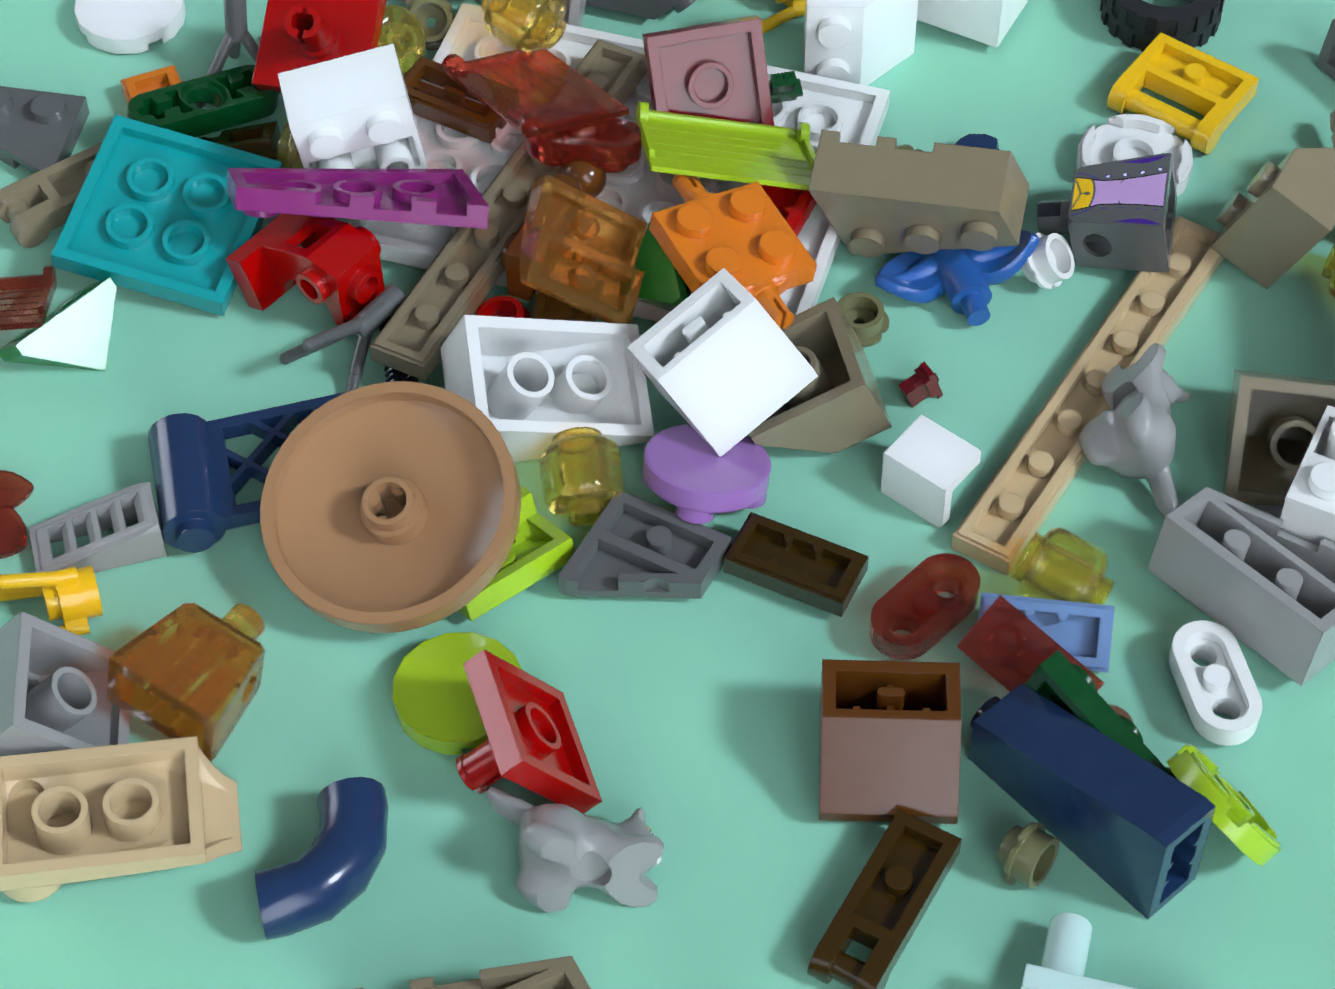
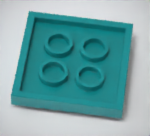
M115 115L51 253L53 267L99 281L111 278L116 286L224 316L238 284L226 258L260 231L265 219L248 216L241 210H235L227 192L228 168H282V162Z

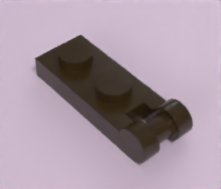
M899 809L817 945L808 966V975L826 984H829L834 979L852 989H884L891 971L958 857L962 838ZM852 940L872 949L866 962L845 953Z

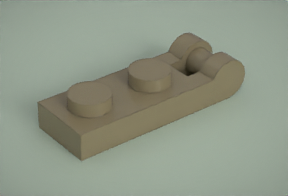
M102 142L0 190V218L6 223H11L10 231L21 246L32 248L40 245L46 240L51 230L66 223Z

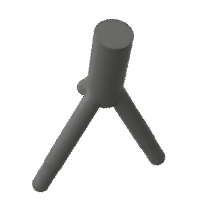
M223 0L225 34L206 75L221 72L228 55L233 59H237L240 56L241 43L256 63L259 46L248 31L246 0ZM197 102L195 105L198 108H203L206 103Z
M391 283L350 321L305 339L302 344L282 353L279 357L280 362L285 365L355 334L358 338L345 392L359 388L372 333L396 312L406 296L396 285Z

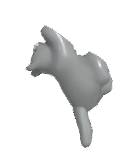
M1154 343L1132 366L1124 369L1120 365H1116L1106 374L1102 382V392L1110 411H1103L1098 417L1088 422L1081 431L1079 440L1087 460L1094 466H1105L1120 477L1146 479L1156 507L1165 518L1167 514L1179 507L1169 467L1175 454L1176 426L1171 416L1170 406L1177 402L1189 401L1191 396L1188 392L1179 388L1173 377L1163 369L1166 350L1163 345Z
M495 786L487 790L486 797L495 811L520 826L518 853L521 870L516 886L520 894L530 904L547 912L566 909L574 890L579 887L600 889L616 902L634 908L649 906L657 900V886L645 876V873L661 862L664 844L653 834L650 827L646 825L645 811L641 807L635 809L630 818L621 823H614L580 813L578 810L565 804H543L536 807Z

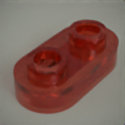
M556 111L536 114L526 121L525 150L530 156L538 159L539 162L545 165L560 166L564 163L582 161L594 167L604 168L607 173H617L626 170L640 159L641 131L636 124L624 119Z
M951 553L936 554L922 561L874 604L871 611L869 629L870 639L874 647L883 655L896 660H912L928 652L975 609L980 589V575L976 567L966 558ZM949 592L953 594L954 597L944 598L939 596L937 593ZM905 630L911 634H898L894 631Z

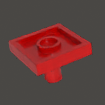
M268 0L252 84L258 89L282 92L278 78L279 73L378 48L387 0Z
M485 649L466 661L463 666L488 739L467 754H463L456 759V768L464 784L474 791L476 789L477 793L482 794L504 777L557 804H565L583 814L601 803L602 799L563 692Z

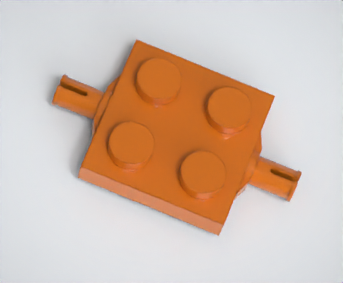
M676 175L673 178L672 186L678 191L685 203L653 212L649 230L690 291L694 293L721 269L725 268L761 304L779 328L781 326V329L784 330L789 327L794 321V314L788 309L780 295L787 289L812 282L817 264L762 186L757 181L712 194L705 190L697 177Z

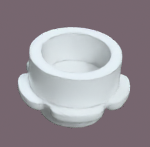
M1036 233L1039 243L1032 255L1028 257L1026 263L1022 266V270L1027 279L1032 283H1036L1040 288L1044 290H1050L1052 287L1057 288L1063 280L1070 278L1074 272L1075 263L1072 250L1065 238L1058 233L1046 236L1042 233Z

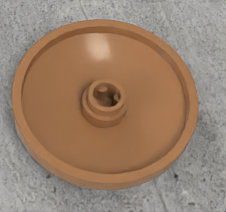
M410 381L376 383L359 387L328 401L306 417L282 444L272 461L262 491L260 505L262 539L271 564L283 583L313 613L331 623L355 631L369 633L403 632L427 626L455 613L480 594L492 581L505 562L516 537L521 511V488L514 460L501 434L487 416L468 400L441 387Z

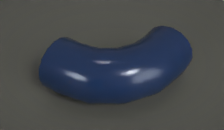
M351 777L335 781L326 786L317 798L320 819L319 832L311 847L295 860L275 867L254 871L258 903L266 940L290 936L332 920L367 889L386 851L388 802L382 783L372 778Z

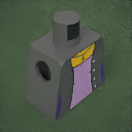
M1162 153L1080 167L1074 173L1071 199L1038 202V232L1044 234V236L1052 233L1070 235L1074 262L1080 267L1169 272L1177 206L1172 154Z

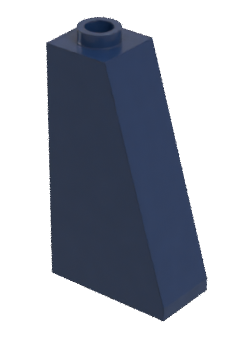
M1022 683L1002 699L997 696L990 698L976 711L970 723L972 732L968 759L1038 822L1044 824L1050 833L1147 920L1195 880L1216 808L1205 796Z

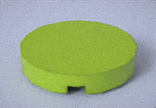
M474 632L445 633L420 643L403 658L393 677V706L403 732L421 747L444 755H462V749H472L486 741L488 736L463 664L485 649L522 670L515 654L498 640Z
M1185 744L1168 759V766L1180 782L1205 796L1216 806L1212 818L1213 823L1253 862L1262 867L1281 851V844L1276 839L1278 836L1266 819L1241 790L1238 792L1220 775L1219 767L1193 744Z

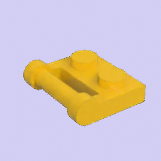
M1160 32L1115 82L1108 95L1107 107L1120 114L1130 111L1134 114H1142L1163 120L1175 128V134L1190 140V146L1193 149L1208 155L1215 148L1221 134L1256 95L1259 78ZM1145 87L1205 117L1200 120L1141 92V90Z

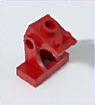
M280 214L226 258L249 307L264 311L297 284L302 294L308 300L315 304H321L322 302L326 304L337 326L350 321L385 289L380 259L381 247L376 237L363 226L353 227L349 223L335 220L334 217L319 218L307 215Z

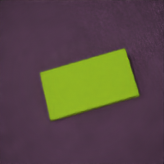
M638 102L635 123L651 171L742 183L758 181L760 185L808 190L816 157L809 141V123L799 122L795 129L649 110L648 102Z

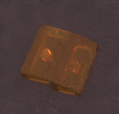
M545 174L536 178L529 198L522 234L520 283L606 323L631 324L644 277V272L636 269L635 265L647 223L550 175Z

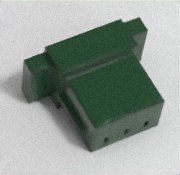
M795 71L771 74L769 80L771 104L796 100L797 97L803 96L800 78H796Z

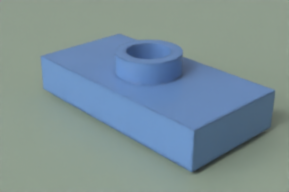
M981 592L975 659L1040 665L1059 650L1071 664H1076L1088 671L1108 673L1115 606Z

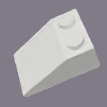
M464 315L440 347L445 389L468 400L487 416L501 434L514 463L645 443L655 435L646 375L627 349L629 345L640 337L638 324Z

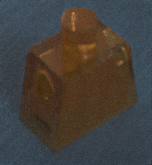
M184 603L109 657L106 699L170 739L197 736L198 746L208 760L212 762L254 698L261 684L265 649L256 640L265 630L263 619L253 608L241 603L235 604L222 619L195 603Z

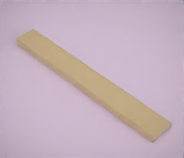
M1176 217L1169 272L1138 271L952 536L951 549L1008 576L1087 460L1081 449L1079 436L1088 422L1098 417L1103 411H1110L1102 392V382L1106 374L1116 365H1120L1124 369L1132 366L1154 343L1165 346L1225 258L1210 247L1218 232L1183 217Z

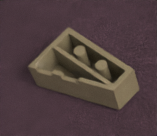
M821 130L808 190L851 255L878 257L886 253L903 252L932 254L940 249L987 251L994 247L1019 245L1030 185L1011 151L934 142L933 151L924 152L896 148L897 138L878 136L876 146L840 142V132Z

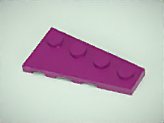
M228 168L227 192L235 210H241L244 214L252 217L269 218L281 213L319 218L334 217L488 229L489 205L463 169Z

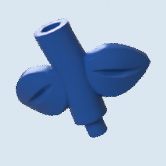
M1021 230L1018 246L994 247L987 251L940 249L932 254L906 252L894 257L878 270L874 276L875 285L900 298L916 303L933 302L945 293L952 309L956 313L964 314L969 325L979 326L986 323L990 318L987 305L992 299V292L989 286L998 285L1016 274L1034 252L1039 243V238L1034 232Z

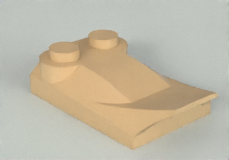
M197 736L0 756V891L18 902H36L46 899L55 893L62 884L204 864L218 857L242 851L237 782L219 771L208 760L198 746Z

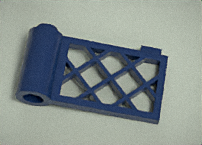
M346 392L206 421L194 414L178 413L168 415L155 422L148 431V443L162 537L165 542L176 549L197 553L209 549L221 540L228 529L260 523L261 500L237 505L235 496L251 477L265 483L269 469L262 465L278 447L282 446L292 430L313 411ZM249 434L263 439L248 458L228 450L226 445V439ZM231 468L236 470L233 475L231 474Z

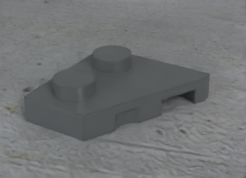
M0 86V160L14 169L19 165H23L36 173L70 157L90 113L86 97Z
M618 489L557 576L558 592L567 596L701 599L722 568L723 558L732 544V537L702 524H692L683 521L672 511Z

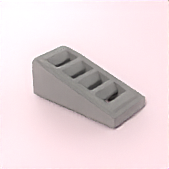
M150 481L126 487L29 527L36 572L57 571L74 566L77 569L92 565L95 573L167 556ZM114 530L113 534L102 538L101 532ZM88 535L90 543L78 548L76 538ZM63 541L65 554L53 558L51 543Z

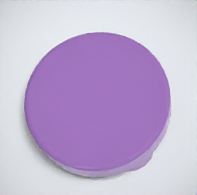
M690 424L678 425L660 431L648 441L644 451L642 482L659 497L677 506L676 514L680 519L692 524H705L713 520L715 513H727L744 508L754 509L763 506L767 497L771 460L766 450L762 446L756 445L749 436H745L723 456L719 457Z

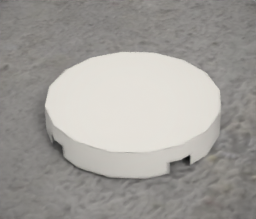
M76 0L74 13L80 32L86 35L87 42L96 49L113 54H138L150 50V43L162 38V43L164 44L175 37L184 25L186 5L185 0Z
M1120 114L1109 117L1105 125L1095 129L1096 124H1094L1085 131L1078 145L1077 169L1082 166L1171 153L1177 197L1184 192L1191 178L1193 168L1192 147L1186 139H1184L1183 143L1179 137L1174 135L1175 128L1170 124L1142 114Z

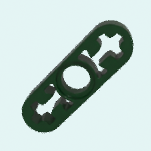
M243 65L138 94L128 103L127 118L189 136L199 137L270 116L277 109L279 92L255 87L252 84L255 65ZM197 102H204L213 104L217 107L212 109H202L194 107L191 104Z

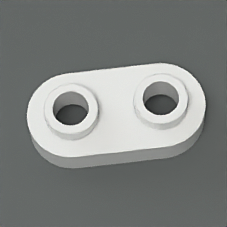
M1199 620L1183 625L1173 637L1169 653V666L1195 730L1206 740L1218 745L1232 746L1247 741L1254 735L1257 729L1263 705L1237 639L1227 628L1212 621ZM1193 660H1205L1211 665L1200 666ZM1216 714H1227L1233 719H1224L1217 716Z

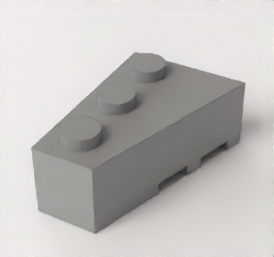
M1205 487L1165 516L1147 570L1302 686L1335 660V542L1323 537L1318 546L1281 530L1284 520Z

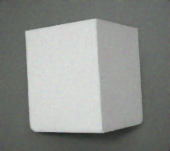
M921 414L884 452L880 492L934 526L941 528L950 517L953 490L980 463L981 451Z

